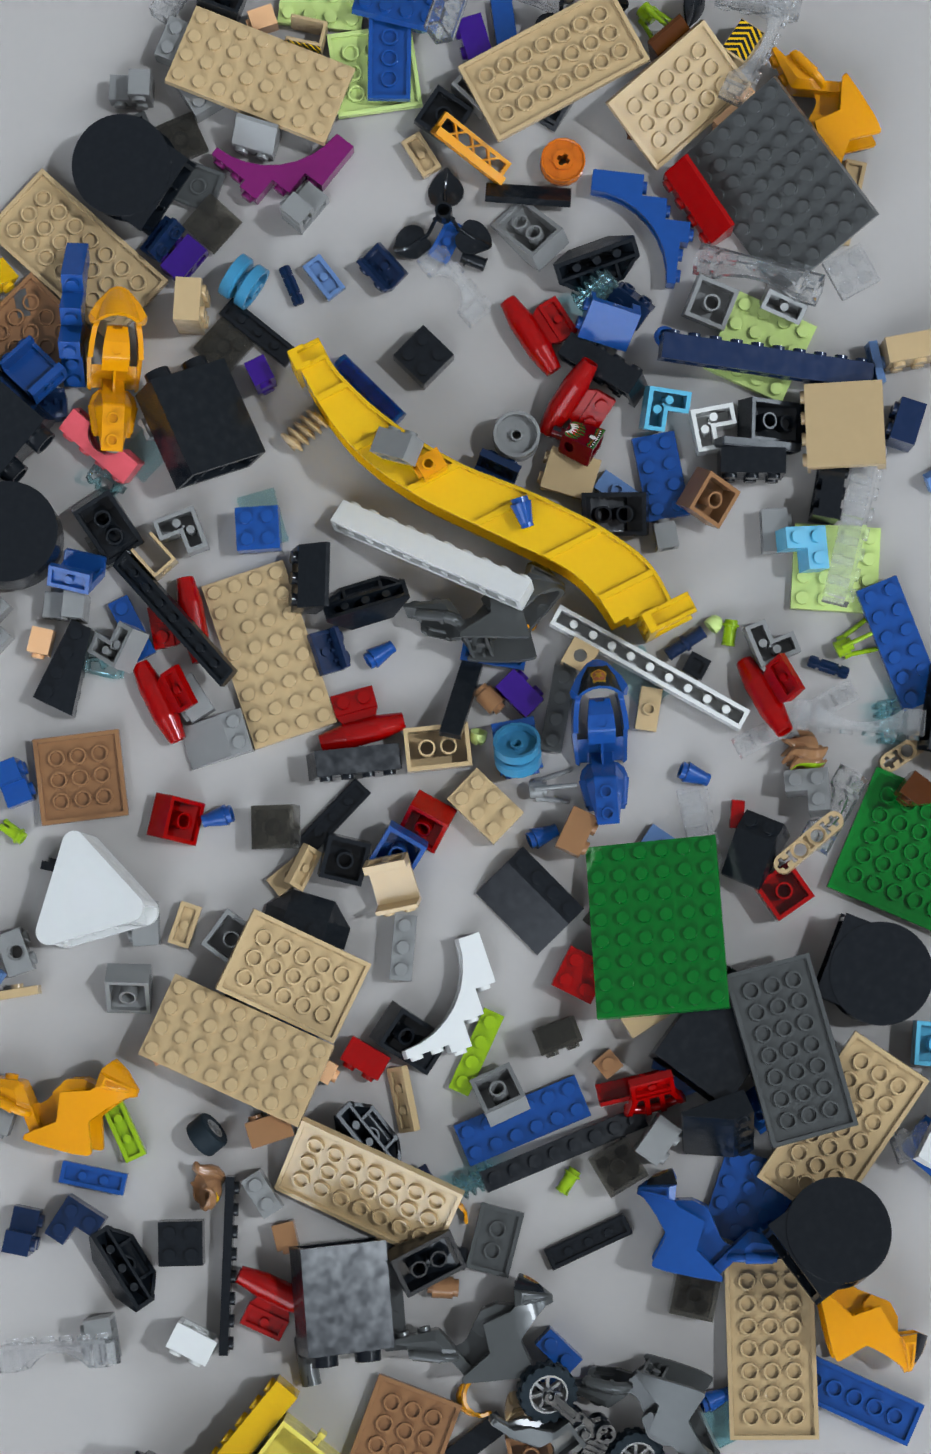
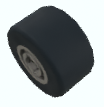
M202 1113L187 1125L186 1130L190 1141L206 1156L214 1155L227 1143L224 1129L209 1114Z

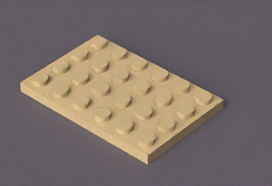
M700 20L605 103L652 168L659 170L713 123V120L746 92L751 85L705 20Z
M253 908L215 989L334 1044L371 967V963Z

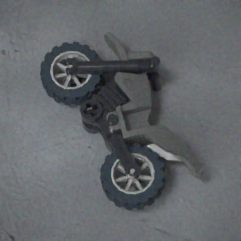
M546 1360V1362L538 1361L536 1365L528 1366L526 1368L527 1371L525 1373L522 1372L520 1375V1382L518 1381L516 1385L518 1389L516 1397L527 1416L521 1415L510 1421L494 1413L488 1416L490 1424L506 1434L510 1439L536 1448H541L551 1443L554 1448L552 1454H645L648 1450L649 1454H665L662 1445L648 1438L645 1428L642 1430L640 1427H634V1429L628 1427L620 1433L619 1431L616 1433L615 1428L605 1414L595 1412L589 1416L579 1406L573 1404L577 1401L576 1392H578L575 1379L566 1367H563L559 1362L553 1363L552 1360ZM550 1378L557 1379L554 1383H549ZM562 1384V1391H558L555 1388ZM534 1386H536L538 1391L532 1393ZM541 1396L538 1404H535L532 1398ZM638 1444L645 1445L641 1450L637 1452Z

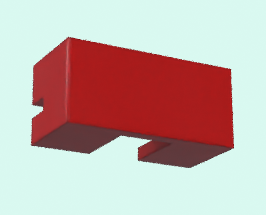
M731 800L729 828L736 829L744 815L745 801Z

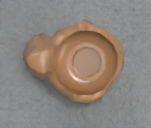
M195 1161L192 1170L196 1173L194 1181L190 1182L193 1187L194 1200L200 1204V1208L203 1211L212 1210L220 1200L222 1184L226 1179L225 1173L219 1166L213 1164L200 1165L198 1161Z

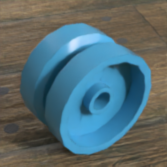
M241 254L224 275L219 285L218 293L226 299L234 297V304L245 310L261 292L270 272L260 264L254 266L252 258L246 254Z
M519 722L504 725L496 731L493 737L494 761L500 773L511 778H524L532 775L539 769L542 763L540 734L537 729L529 724Z

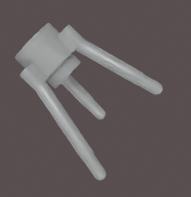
M569 768L547 776L534 778V781H529L530 799L536 798V802L547 801L569 804V800L543 795H548L547 790L577 787L578 783L547 785V782L544 781L570 773L572 769Z

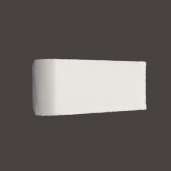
M70 831L65 834L36 926V936L41 943L57 945L61 948H71L145 927L157 920L159 916L158 904L97 837L79 831Z

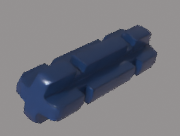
M285 265L279 268L289 296H292L293 305L295 307L302 305L304 299L302 294H300V289L294 275H292L290 266Z
M813 655L809 657L807 666L810 668H818L819 671L831 675L836 674L838 675L837 677L843 679L848 677L850 670L846 666L842 665L840 667L837 663L825 659L820 660L819 657Z

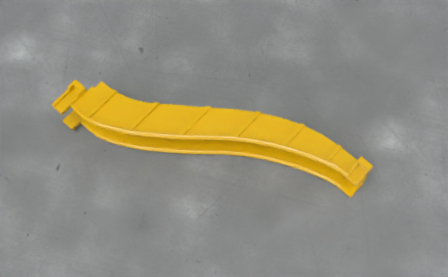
M319 338L306 344H300L287 351L292 370L301 388L307 387L321 415L338 440L359 464L389 488L406 498V500L451 524L532 562L535 561L561 575L590 599L605 619L611 631L623 625L628 628L636 624L644 642L648 643L693 619L691 614L697 612V609L688 592L671 599L653 566L633 547L592 520L515 484L468 467L443 453L441 455L448 465V470L424 482L423 478H417L412 469L413 466L382 459L370 452L369 450L379 426L388 428L390 425L400 429L401 432H405V430L367 401L339 373L329 359ZM424 443L419 456L433 448ZM528 495L532 504L534 526L521 529L510 507L512 505L511 500Z

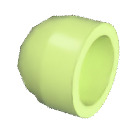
M712 615L704 621V624L711 632L717 634L722 628L723 621L721 617Z
M472 728L470 730L471 743L476 746L478 744L483 745L487 739L488 732L481 728Z

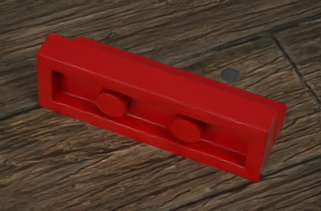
M659 1070L595 1084L600 1107L629 1101L631 1095L628 1080L634 1079L637 1076L654 1074Z

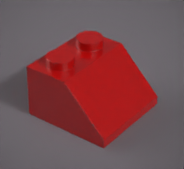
M419 789L400 825L427 840L429 843L426 850L435 853L457 810Z
M156 792L147 835L196 846L201 825V815H203L205 804Z

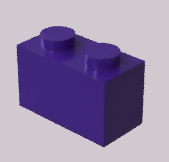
M481 12L456 19V27L453 30L456 40H460L462 47L459 48L462 60L466 59L468 61L491 49Z
M187 234L185 237H180L174 245L176 248L171 253L168 252L161 259L162 264L160 267L174 281L175 276L191 277L209 256L206 248Z
M264 354L244 363L258 395L262 393L267 395L275 390L274 387L277 386V383Z
M513 669L495 686V689L523 718H526L544 701L542 697L544 693L536 685L532 687L527 682L529 678L521 670L517 672Z

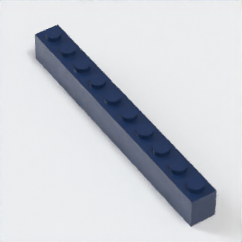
M667 329V332H663L660 335L657 361L811 384L873 380L875 364L868 362L866 358L850 360L847 359L848 356L846 355L830 357L827 356V353L820 351L810 354L806 353L805 349L794 348L793 351L785 350V347L781 345H772L771 348L764 347V343L761 342L744 344L743 340L740 339L724 341L720 336L705 338L701 337L700 333L689 332L688 335L680 334V331L675 329Z

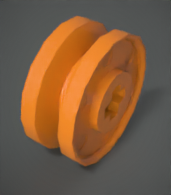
M556 138L549 142L543 149L540 160V169L544 178L551 184L560 187L575 183L583 173L586 162L585 153L581 146L572 139ZM562 159H565V160H566V163H564L563 165H560V164H559V161H562Z

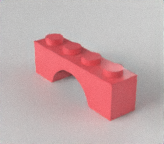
M73 408L59 427L63 432L62 435L68 441H74L80 446L79 450L83 454L90 455L95 459V464L99 468L109 471L112 474L111 478L119 484L130 483L145 464L130 449L117 453L101 451L96 436H93L91 432L89 414L82 408Z

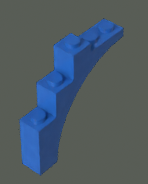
M593 169L590 196L605 198L622 205L634 213L648 227L656 239L663 256L666 271L665 288L674 289L675 283L680 282L681 270H677L678 262H682L683 249H679V247L687 248L688 243L693 241L694 229H690L691 222L665 219L670 217L671 205H667L668 198L643 196L646 195L648 182H644V174Z
M67 243L61 269L62 296L59 306L61 327L58 337L59 359H61L62 365L68 374V377L64 380V387H86L87 382L85 368V303L90 264L88 243Z

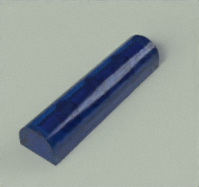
M346 354L335 361V368L367 401L397 425L403 420L406 413Z

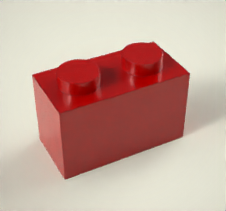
M353 1036L340 1059L344 1061L342 1063L344 1067L351 1071L355 1068L362 1072L361 1076L372 1082L374 1079L379 1080L391 1057Z

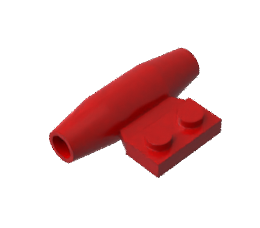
M515 295L504 300L500 305L508 324L531 360L546 376H550L558 371L561 365L552 344L564 342L571 332L577 334V328H575L574 323L556 296L537 306L533 314L529 312Z
M583 357L564 378L543 414L539 424L541 433L550 437L553 427L555 425L562 427L569 418L571 421L575 420L600 427L616 400L599 389H589L598 368L594 361Z
M194 576L176 579L177 604L209 638L203 601ZM148 607L147 611L154 649L161 650L178 646L181 642ZM188 651L192 664H200Z
M779 653L766 665L765 671L759 667L751 656L738 661L736 666L744 688L760 716L778 737L791 732L793 727L784 702L792 701L806 688L785 653Z
M148 660L137 663L133 673L139 692L155 724L170 744L186 738L179 713L187 711L196 705L198 701L180 665L172 666L159 676Z
M371 685L331 696L336 719L341 725L318 735L322 750L359 747L384 740L406 728L402 712L376 715L378 705Z
M242 1266L235 1282L256 1297L249 1301L240 1319V1324L280 1341L289 1323V1312L294 1313L292 1283L271 1273Z

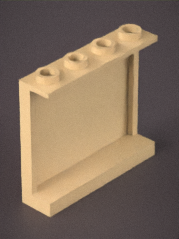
M882 379L804 384V391H800V404H805V412H801V425L806 426V433H802V446H806L807 454H802L803 467H807L808 473L816 469L868 466L886 469Z

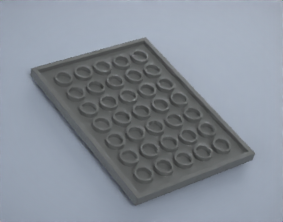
M777 76L772 77L686 153L735 223L734 234L769 281L787 291L879 215Z

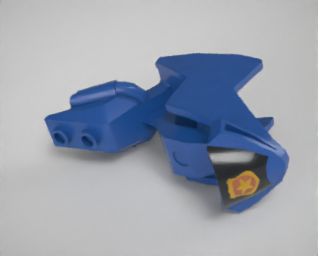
M600 659L592 660L583 667L577 675L569 694L572 698L571 740L575 764L580 766V763H589L582 769L579 781L585 807L588 811H594L597 825L620 823L621 809H625L627 805L629 777L624 766L615 762V760H623V763L627 760L629 722L623 695H627L629 687L623 677L609 663ZM598 688L614 690L616 692L614 695L619 710L622 736L616 737L615 718L610 698L598 697L589 698L587 718L588 739H577V733H579V708L582 695Z
M673 1168L656 1173L638 1186L637 1194L646 1200L665 1231L652 1255L653 1267L670 1273L722 1282V1272L733 1262L745 1264H773L777 1262L779 1255L762 1233L765 1228L758 1227V1230L747 1229L731 1245L724 1242L720 1237L713 1216L706 1203L693 1197L676 1198L677 1177Z

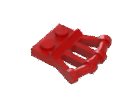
M671 1069L661 1070L646 1076H637L634 1079L628 1080L631 1097L628 1104L624 1105V1114L626 1117H632L633 1114H646L649 1116L652 1115V1112L659 1110L664 1112L667 1111V1108L677 1103L682 1104L686 1102V1097L682 1090H678L674 1085ZM665 1095H672V1097L665 1100ZM651 1098H659V1102L650 1104ZM640 1101H644V1105L637 1104Z

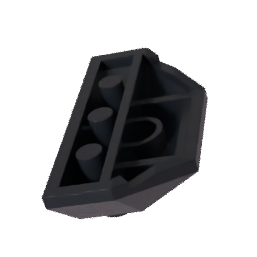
M634 235L607 236L568 250L553 263L559 285L585 294L624 280L635 261L640 257Z
M377 576L339 588L329 597V606L323 609L327 623L354 630L393 618L409 600L410 595L405 579L398 580L393 577Z
M293 889L267 904L265 914L337 948L345 949L350 927L335 901Z
M348 1101L334 1115L336 1131L401 1161L399 1137L373 1105Z
M106 1225L89 1236L92 1261L116 1299L134 1312H138L155 1300L156 1270L133 1234Z

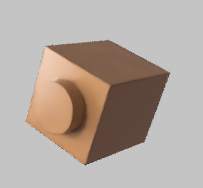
M609 1048L592 1061L606 1079H609L624 1066Z
M294 1219L272 1224L271 1228L277 1252L283 1251V1254H289L290 1246L300 1245Z

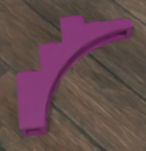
M336 134L325 146L312 155L281 165H260L245 162L228 155L219 148L213 151L212 157L216 167L222 171L226 169L230 172V177L239 184L242 182L240 185L241 196L247 202L252 203L253 201L258 205L273 186H275L274 190L284 197L287 194L291 195L293 191L296 192L306 179V182L310 181L323 192L354 154V146Z

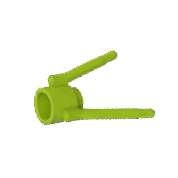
M645 2L636 12V15L640 18L637 22L644 28L650 39L653 37V34L646 23L652 24L657 20L666 26L667 22L673 20L649 2Z
M865 618L844 634L836 637L837 641L833 642V646L839 658L844 656L845 659H848L852 656L878 651L877 647L851 652V650L855 649L854 644L873 635L872 632H869L853 640L850 637L846 638L867 622Z

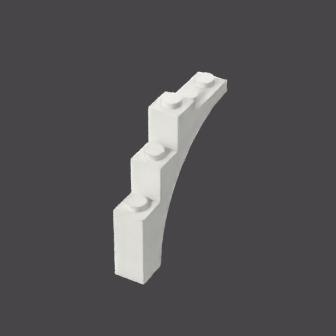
M479 932L454 940L458 954L459 977L451 1007L442 1022L430 1035L418 1044L401 1051L404 1060L410 1058L411 1062L424 1058V1053L431 1051V1054L434 1055L443 1052L444 1046L447 1054L454 1053L455 1056L466 1053V1048L472 1046L464 1021L466 1020L467 1024L478 1021V1016L484 1014L476 988L478 992L490 989V984L496 982Z

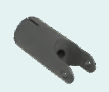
M295 1337L294 1344L302 1387L321 1384L319 1368H312V1359L297 1354Z

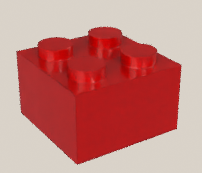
M787 861V862L784 863L782 866H780L779 869H781V868L788 869L787 863H788L789 861ZM796 869L785 875L779 874L774 870L767 876L760 890L755 889L777 922L815 897Z
M570 945L551 985L591 1004L595 997L593 956Z

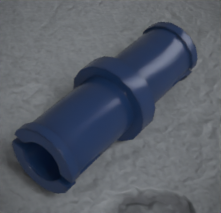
M699 626L686 636H680V640L665 648L664 651L672 661L686 650L688 652L692 650L691 647L707 638V635Z

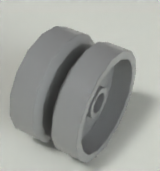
M518 410L502 415L496 422L493 431L494 447L501 457L512 459L516 462L525 461L532 457L538 449L541 435L537 421L527 412ZM514 433H519L520 438L515 439Z

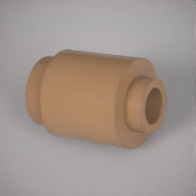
M484 683L476 690L474 695L476 701L490 715L493 713L497 715L505 707V698L493 686H488Z
M449 1276L427 1288V1293H431V1298L452 1299L453 1297H458L459 1279Z

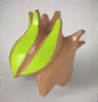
M796 727L799 735L790 739H781L782 742L789 745L780 755L781 757L786 756L781 763H787L786 765L790 766V770L821 768L828 761L827 759L823 760L828 747L818 745L815 735L809 730H802Z

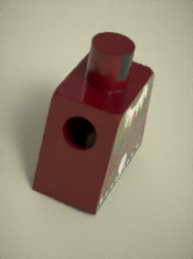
M574 420L570 422L566 429L555 425L550 437L560 440L559 453L588 467L601 447L605 429Z

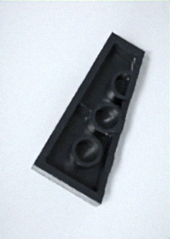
M849 468L817 469L808 517L809 522L834 525L837 521H840L842 508H840L841 501L844 499L846 490L844 481L848 478Z

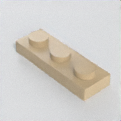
M403 1065L386 1069L399 1134L420 1130L408 1066Z

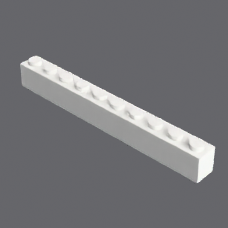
M342 500L330 520L334 530L520 611L524 609L534 591V586L529 576L523 573H514L507 566L493 564L488 558L474 556L467 549L460 550L448 541H439L429 533L423 534L418 532L411 525L404 526L399 524L394 518H385L377 511L364 509L354 501Z
M561 604L549 624L551 628L571 639L577 637L599 649L598 654L736 731L741 729L751 711Z

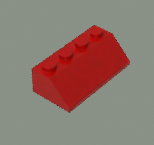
M684 155L664 173V181L662 183L668 193L672 192L676 198L674 199L676 206L680 210L683 209L687 214L686 220L691 222L690 226L692 228L695 227L699 232L698 238L703 245L707 244L709 249L731 236L735 223L689 155Z

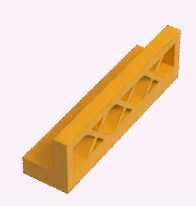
M445 111L430 133L493 183L502 185L506 179L503 175L512 163ZM446 119L453 123L454 132L449 133L441 127ZM466 133L469 136L470 145L465 146L459 141L458 134ZM482 146L485 148L486 158L481 159L476 155L474 147ZM499 159L504 163L499 172L491 167V160Z

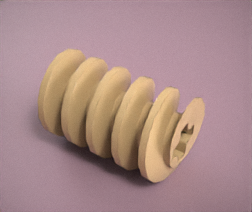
M312 407L314 412L306 410L308 418L302 415L299 417L301 424L297 421L293 422L295 430L291 427L287 428L289 435L285 433L280 434L293 451L295 449L303 451L302 443L309 446L307 438L310 437L315 440V431L322 434L320 426L329 428L326 420L314 407Z

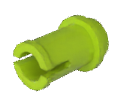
M725 619V623L722 624L724 631L721 645L735 647L736 631L739 628L737 620Z
M5 819L3 821L5 824L1 823L0 831L13 839V843L22 844L28 835L25 833V829H20L10 822L9 819Z
M571 1166L564 1170L566 1173L558 1186H556V1189L568 1196L576 1180H580L579 1175L581 1173Z

